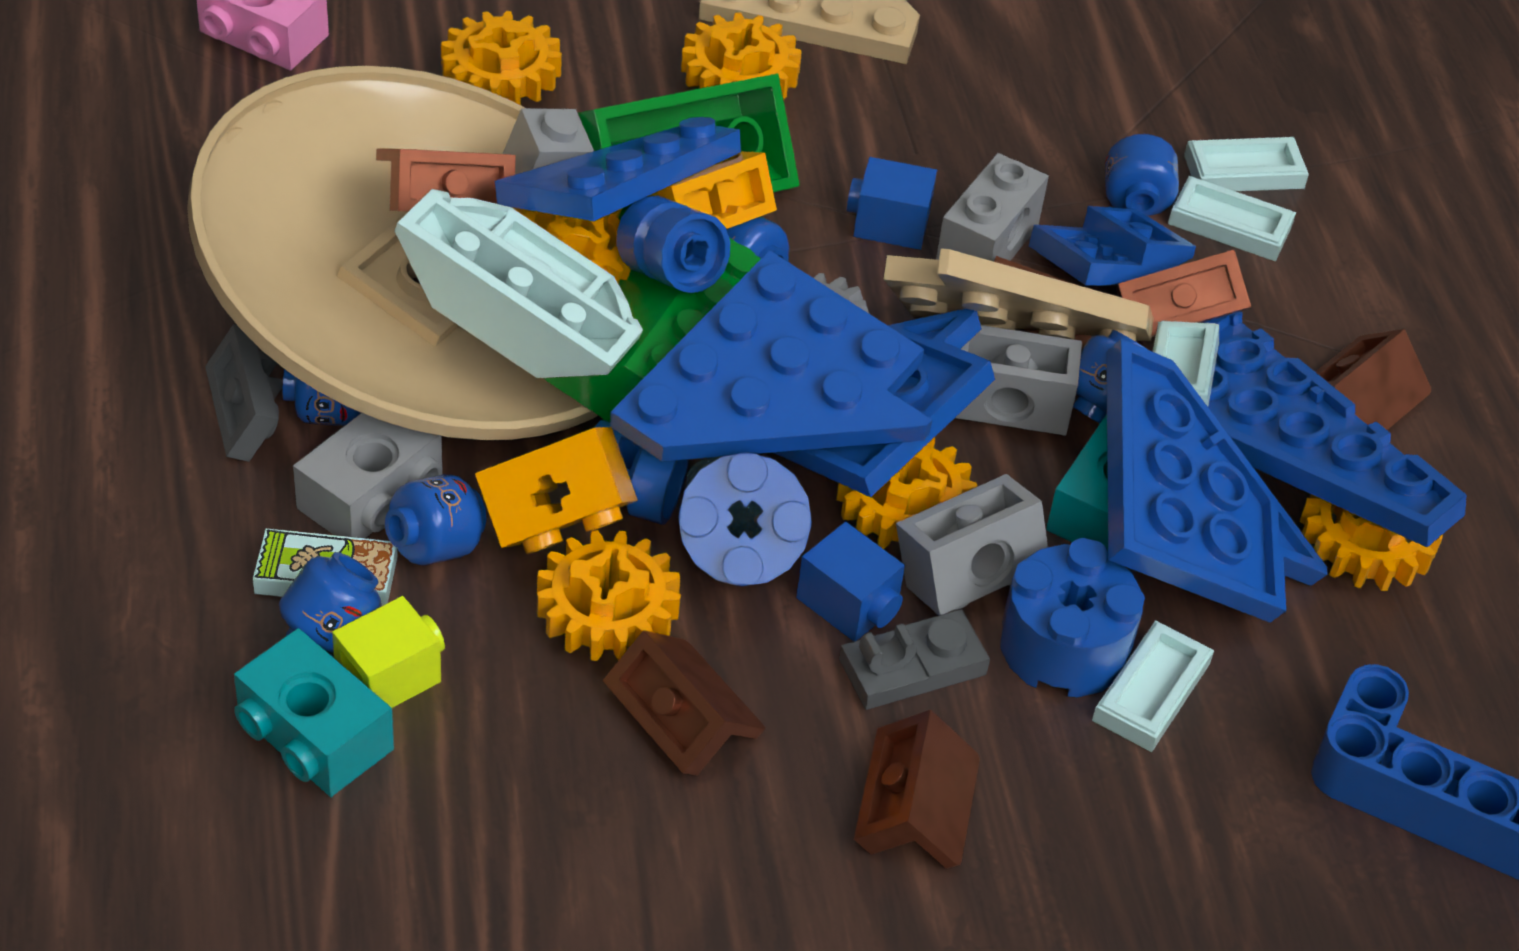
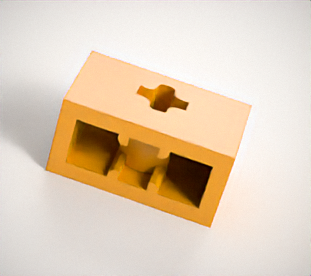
M612 427L592 428L475 473L501 548L523 544L526 554L534 553L563 542L560 530L574 524L583 522L585 531L589 532L623 519L620 507L638 501ZM558 483H567L571 494L564 496L561 499V503L552 504L548 493L558 488Z

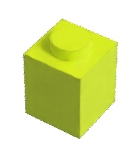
M404 596L332 631L334 659L391 708L441 682V652L445 649L443 636L434 620L428 615L420 617Z

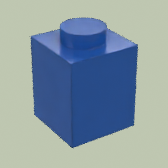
M869 157L864 179L853 178L850 187L847 212L857 213L853 237L921 250L931 210L937 169Z
M844 522L802 556L796 598L852 641H857L875 625L878 628L887 625L899 611L903 602V596L900 595L905 565L849 523Z

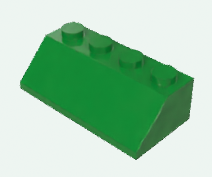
M778 73L578 112V116L594 151L680 126V121L693 117L712 118L715 120V126L740 129L742 152L765 153L773 192L800 186ZM631 204L622 208L620 216L618 218L619 220H621L623 214L627 211Z
M729 237L730 258L724 273L712 286L704 291L693 293L675 289L656 279L631 270L628 279H620L618 285L629 303L633 319H637L643 329L640 338L608 375L550 377L543 379L604 420L610 422L611 411L761 258L755 255L748 247L737 243Z

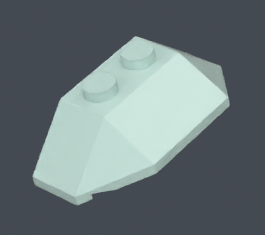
M431 189L397 222L395 233L431 307L536 378L608 375L640 338L643 329L638 320L633 319L629 303L615 277L511 207L474 198H451L448 192Z

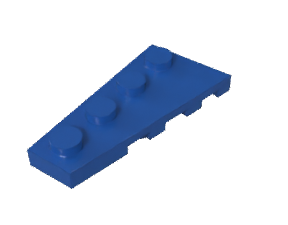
M708 117L684 119L680 121V126L495 180L497 204L596 221L740 153V129L715 126V120Z

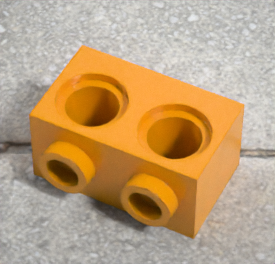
M741 151L728 159L649 195H658L714 216L726 229L777 210L764 152Z

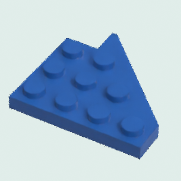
M769 250L611 411L610 427L661 461L723 457L739 453L761 454L921 441L929 435L932 419L894 394L922 364L924 348Z
M961 309L888 325L924 348L922 364L894 394L932 419L930 433L924 440L773 453L866 496L872 497L995 380L990 360L961 349L982 329L977 311Z
M1121 338L1106 351L1108 560L1271 623L1287 611L1285 576L1312 586L1327 575V566L1176 363L1167 357Z

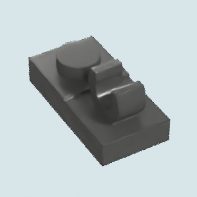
M236 324L232 325L205 368L226 457L250 462L263 441L270 438L277 427L279 409L274 399L283 388V380L269 377L277 362L263 351H258L257 345Z
M961 609L908 625L899 624L896 625L895 630L873 636L872 632L864 634L861 640L841 645L839 660L865 710L985 676L987 675L990 657Z

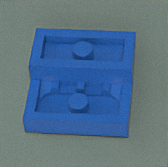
M1088 206L1083 228L1034 224L1029 243L1030 248L1084 285L1119 284L1173 268L1193 258L1196 249L1195 245L1137 209Z

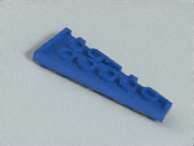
M1241 311L1204 322L1219 324V346L1208 408L1253 468L1425 547L1430 546L1465 516L1467 494L1420 456L1404 455L1390 444L1391 433L1378 422L1369 425L1355 415V404L1299 358H1285L1274 349V338L1262 328L1252 331L1242 323Z

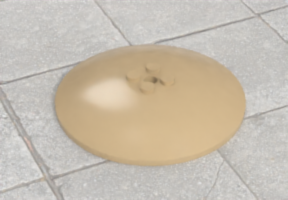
M344 66L312 70L266 85L239 101L223 115L210 131L199 152L189 185L188 222L195 255L206 281L222 307L238 327L265 354L290 374L318 392L356 411L404 428L445 437L474 440H513L537 437L572 428L598 416L543 378L534 377L431 307L421 284L411 279L417 278L395 233L397 222L408 212L389 211L391 161L376 160V148L503 154L520 110L524 107L483 88L428 72L396 67Z

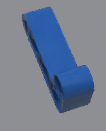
M1378 664L1364 665L1355 669L1350 675L1332 714L1313 761L1311 775L1316 786L1321 792L1337 801L1519 880V779L1398 728V722L1409 696V690L1404 679L1389 667Z

